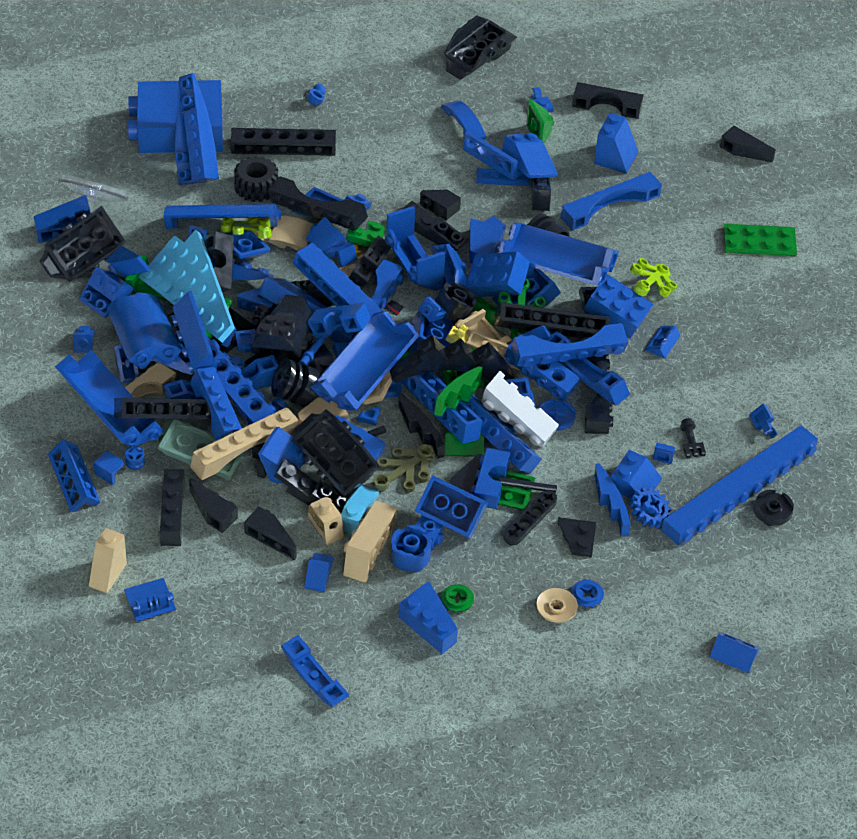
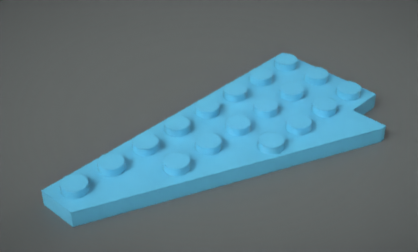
M197 230L185 242L174 235L148 265L150 270L141 273L139 278L173 305L188 291H192L204 329L223 343L235 327L203 238Z

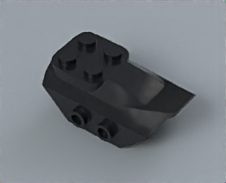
M476 15L453 34L444 52L447 60L446 72L459 80L463 79L489 60L500 58L510 50L512 42L516 40L517 36L489 19Z
M102 205L88 215L84 213L77 218L78 222L74 225L70 223L63 227L61 234L44 245L45 250L40 263L51 278L66 279L70 282L88 270L92 272L95 268L100 267L99 263L104 260L106 262V259L126 242Z
M285 295L270 314L262 319L251 346L256 354H260L263 348L293 351L298 359L302 358L303 353L308 350L309 343H312L313 332L307 322L313 313L307 304L306 298L304 296Z
M327 409L321 414L311 413L295 428V437L291 441L305 455L303 459L310 467L314 465L318 469L316 473L323 481L327 479L343 497H346L363 485L377 470L379 464L363 446L365 444L363 439L359 435L354 436L350 432L352 428L347 422H341Z

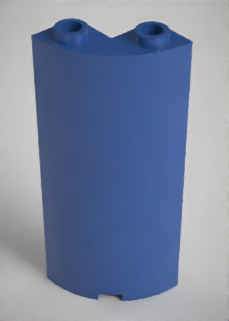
M276 204L166 206L163 216L166 229H177L179 219L269 217L270 226H277L278 220H281V209H278Z
M514 222L509 229V240L503 239L497 249L498 253L519 252L530 261V267L596 286L602 285L607 280V272H612L619 251L517 222Z
M148 293L124 295L107 307L128 361L139 368L145 369L154 356L170 364L182 351L158 297Z
M386 311L374 313L365 328L352 338L311 386L312 390L326 402L330 403L332 401L338 404L340 409L357 410L417 339L418 333L407 321L396 324L391 315Z
M92 350L78 362L69 354L55 366L123 444L132 446L143 444L150 440L153 441L164 431L153 418H114V398L134 397Z

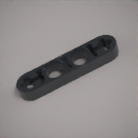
M551 490L541 492L505 529L504 541L509 545H518L556 506V493ZM550 498L551 500H547L544 506V500ZM534 509H538L542 513L539 515H535L531 511ZM526 521L530 525L527 527H523L519 523ZM516 529L518 530L516 537H509V535H514L516 533Z

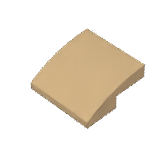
M281 215V220H278V225L274 226L272 237L269 238L268 242L283 249L287 245L299 251L307 246L306 236L313 224L299 218Z

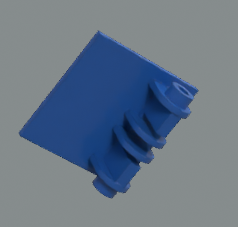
M164 578L124 589L136 622L176 610L173 594L169 592Z

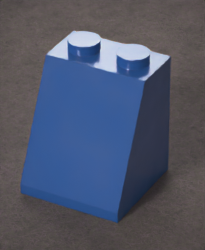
M609 113L597 136L594 164L627 174L638 154V149L626 117Z

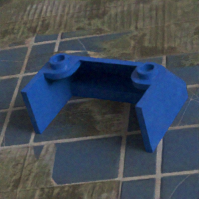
M412 206L387 214L385 242L392 248L408 273L409 280L416 285L433 291L442 289L445 253L443 251L428 256L414 235L415 207Z

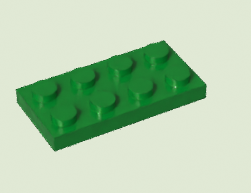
M724 223L725 253L797 256L795 227Z

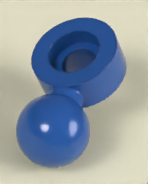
M316 84L313 89H310L307 94L309 103L312 105L322 104L326 93L324 85Z

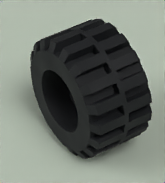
M254 156L253 158L247 157L246 160L242 159L234 168L235 192L239 193V197H244V200L248 201L251 199V202H255V200L263 202V199L269 200L270 195L267 189L279 178L278 167H276L272 160L265 159V157Z

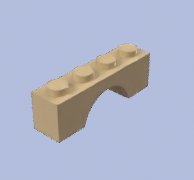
M157 363L141 376L136 377L125 388L134 398L150 393L164 395V384L175 382L176 373L167 366Z

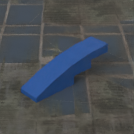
M600 463L596 464L594 478L599 505L608 506L610 521L618 520L621 536H629L631 523L622 496Z

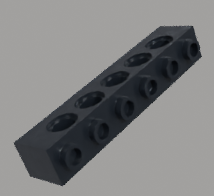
M231 128V154L336 156V130Z
M501 302L495 308L494 326L531 331L543 325L551 331V334L558 331L563 336L583 338L592 337L604 325H609V317Z
M114 398V418L211 419L209 405L204 399ZM229 400L234 410V400Z

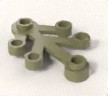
M427 444L420 445L417 450L393 448L392 457L394 459L380 457L377 460L378 468H398L388 475L377 474L374 477L373 485L375 489L384 491L388 489L389 483L406 473L403 489L409 493L415 490L414 466L421 462L418 480L423 483L428 482L430 479L428 463L434 459L435 451ZM403 457H413L410 460H400Z

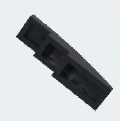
M379 235L376 237L348 277L361 290L391 249L383 238Z
M399 394L398 407L410 434L418 432L422 444L431 445L437 459L445 457V444L432 422L416 404L404 394Z

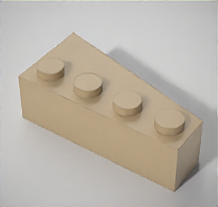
M376 500L372 507H368L365 518H361L358 529H354L351 540H347L345 543L344 552H346L343 576L367 582L369 569L373 570L377 554L380 555L384 543L387 541L396 523L398 507Z

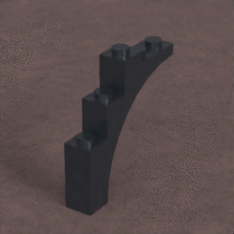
M434 335L417 343L418 350L397 361L390 369L391 380L395 384L422 373L444 370L468 372L478 366L482 367L481 377L490 382L499 371L505 375L504 380L515 379L512 367L489 342L472 351L461 338L444 347Z

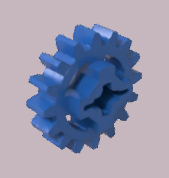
M645 487L637 490L630 499L632 503L629 505V508L634 509L631 514L637 516L636 521L641 520L642 526L648 524L650 529L654 525L657 529L663 525V520L671 515L670 511L672 508L667 506L670 501L664 500L666 495H659L658 489L653 492L652 487H649L648 490Z

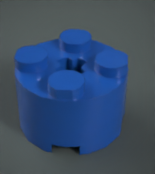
M408 525V528L397 529L393 533L391 539V559L394 566L403 571L417 573L428 565L431 558L432 539H430L426 529L416 525Z

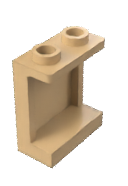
M484 309L473 312L468 318L460 319L454 325L458 329L461 324L468 327L467 335H470L471 330L507 345L511 344V339L508 335L501 337L485 319L486 311ZM493 343L491 344L495 349L500 347Z

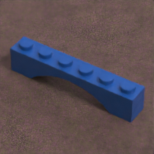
M651 172L641 174L630 180L563 205L561 219L573 231L586 226L594 213L609 204L621 201L646 202L659 197L662 184Z
M384 259L376 269V291L371 299L380 309H384L388 298L394 296L396 287L403 284L405 275H403L402 266ZM343 326L339 327L331 333V341L335 343L350 342L359 331L346 333Z
M619 323L604 325L592 337L575 343H554L534 335L515 337L511 349L517 367H529L533 364H549L554 361L565 362L570 359L578 358L581 360L592 356L602 357L607 354L618 355L625 351L629 342L623 324Z
M558 331L546 339V341L554 343H571ZM578 358L570 359L565 362L558 361L580 377L583 383L615 406L630 395L624 378L614 371H604L586 358L581 360Z
M273 355L256 359L241 370V375L244 378L248 377L255 390L269 387L272 384L278 364ZM178 380L164 384L165 399H204L203 397H196L189 381Z

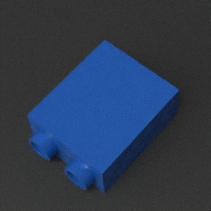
M197 80L208 111L216 152L223 151L221 80ZM179 81L138 82V96H128L129 117H137V119H128L129 140H138L139 153L175 152Z

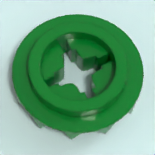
M455 584L444 589L441 600L448 611L453 610L455 613L463 611L465 613L466 609H471L474 594L468 587ZM457 594H459L460 601L458 603L455 602Z

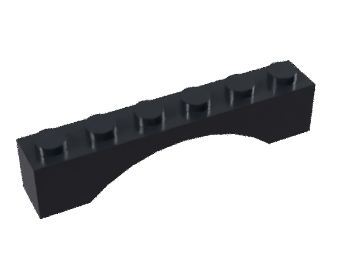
M282 176L267 189L272 203L317 219L326 217L332 224L356 231L368 218L363 203L351 199L333 202L312 199L300 192L294 180Z
M583 337L582 341L590 337ZM609 354L602 357L592 356L586 358L604 371L610 369V359L606 358ZM598 393L594 400L586 407L585 433L609 434V428L613 427V416H610L613 404Z

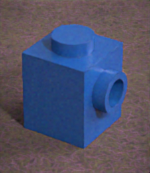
M422 515L415 525L426 529L427 534L432 539L431 550H433L444 539L443 525Z

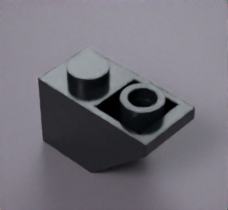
M448 189L422 190L420 192V204L423 208L434 212L437 217H442L447 221L460 210L461 197Z

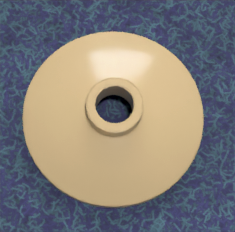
M551 588L539 595L536 607L544 619L550 622L562 623L575 616L578 603L574 595L569 591L561 588Z

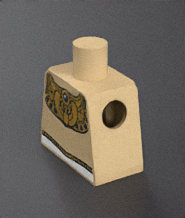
M324 497L311 503L307 520L327 546L344 538L342 516L332 503V500Z

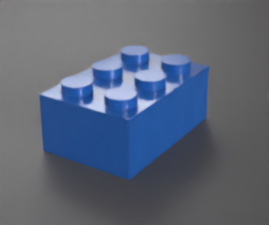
M517 251L475 255L466 288L477 297L499 296L501 292H507L509 295H521L530 261Z
M607 274V280L596 288L585 305L584 310L592 315L609 317V325L622 323L627 338L631 339L654 304Z
M432 475L415 512L471 539L488 502Z

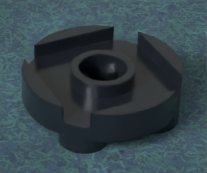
M765 490L759 493L753 507L756 517L767 526L787 523L792 518L794 509L793 501L787 494L783 492L782 495L775 493L776 490ZM772 505L773 507H778V508H777L776 510H774V509H771L770 506Z

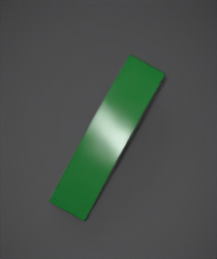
M478 366L464 373L444 388L436 399L434 415L442 417L447 407L455 409L460 400L468 402L480 384L482 367Z

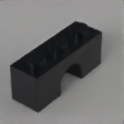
M215 231L205 235L204 244L208 255L215 261L213 269L223 293L231 290L234 237Z

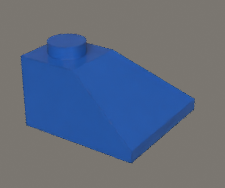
M250 230L244 231V234L240 235L230 234V236L234 237L233 253L242 261L258 258L271 250Z

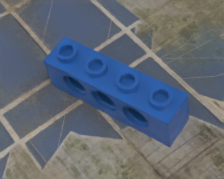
M512 343L507 347L504 355L507 362L522 371L525 376H529L537 382L540 387L548 390L555 398L566 400L577 388L581 378L558 361L549 364H533L529 367H517L511 349Z

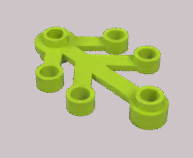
M225 217L219 222L221 232L233 230L234 235L244 234L245 229L257 232V238L265 239L272 237L269 219H260L259 223L258 217H248V220L235 221L232 217Z
M639 258L637 263H633L630 267V271L633 274L648 277L646 280L638 281L634 286V291L641 296L647 295L650 286L654 282L659 289V294L665 298L677 288V284L669 279L671 274L669 268L664 264L653 266L644 258Z

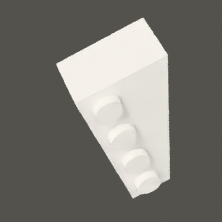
M499 371L486 387L481 402L486 409L497 413L502 421L514 426L518 433L527 436L532 444L543 447L556 432L559 424L541 408L536 409L528 396L520 395L517 391L518 387L513 382L508 384L503 379L505 375Z

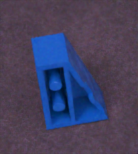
M87 195L35 215L34 224L38 243L51 241L63 232V227L70 223L74 225L78 222L77 218L84 213L90 214Z
M429 581L399 603L398 617L441 654L457 643L458 628Z

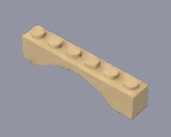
M286 407L194 451L190 468L201 480H204L218 473L226 464L242 452L266 442L275 427H280L293 436L299 420Z

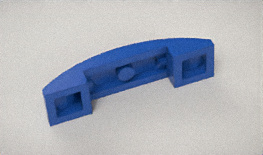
M456 100L441 105L448 116L452 115L461 125L463 135L465 132L470 131L479 138L486 139V134L478 118L465 103Z
M299 635L281 645L282 650L296 672L323 702L330 707H334L349 697L348 692L337 679L333 681L311 655V649Z

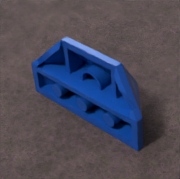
M450 244L433 246L432 255L443 251L445 253L443 286L446 282L450 285L456 282L466 287L469 274H466L465 263L461 261L458 253Z

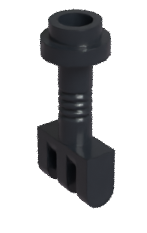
M691 418L683 419L680 425L681 431L686 432L689 443L684 444L683 447L685 456L690 458V451H692L693 456L698 457V450L701 457L706 456L703 442L696 443L693 432L696 425Z

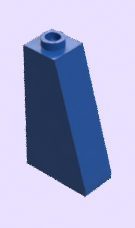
M265 277L257 293L276 305L285 295L304 296L312 313L316 309L328 308L288 280L282 278Z

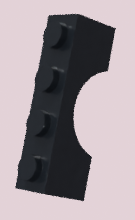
M577 82L572 107L589 110L598 104H608L616 107L624 117L639 119L644 94Z
M164 469L160 520L161 546H181L182 505L185 490L184 469Z

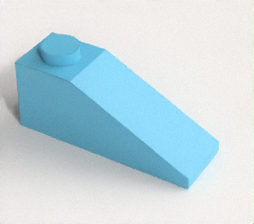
M361 485L350 497L341 513L344 532L352 534L354 529H358L361 518H365L368 507H372L380 492L379 490Z

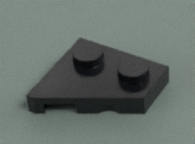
M558 517L557 524L561 527L563 537L569 545L571 554L592 557L596 522Z

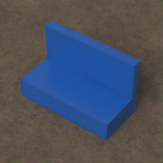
M721 632L717 636L710 658L749 673L760 648Z

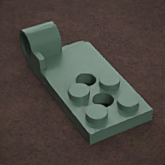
M176 419L165 421L161 427L164 431L156 439L159 443L158 449L165 455L191 465L193 452L197 448H203L216 441L212 434ZM245 451L232 459L214 475L230 481Z

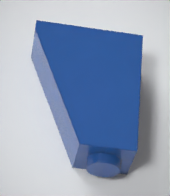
M471 218L469 262L473 263L475 255L496 253L499 243L504 239V229Z

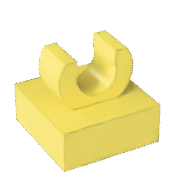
M461 324L459 329L453 326L445 340L453 343L461 338L466 343L469 337L466 334L468 327Z

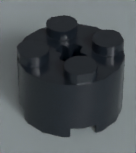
M446 282L435 301L447 312L445 318L455 324L460 319L464 320L468 317L477 301L475 296L471 297L468 294L469 289L456 282L450 285Z

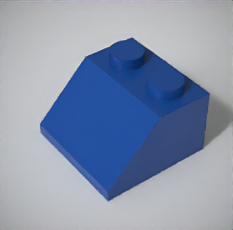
M280 427L274 428L258 453L269 480L274 483H282L274 477V474L285 459L298 469H301L306 462L303 459L305 455L291 441L294 437Z
M628 450L611 475V479L620 494L630 499L637 490H641L643 487L646 490L652 487L654 492L662 480V477L648 458L632 450Z

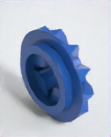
M581 580L571 590V594L576 598L578 605H583L584 609L587 606L594 608L595 605H600L604 598L603 588L592 580ZM591 592V597H584V593Z

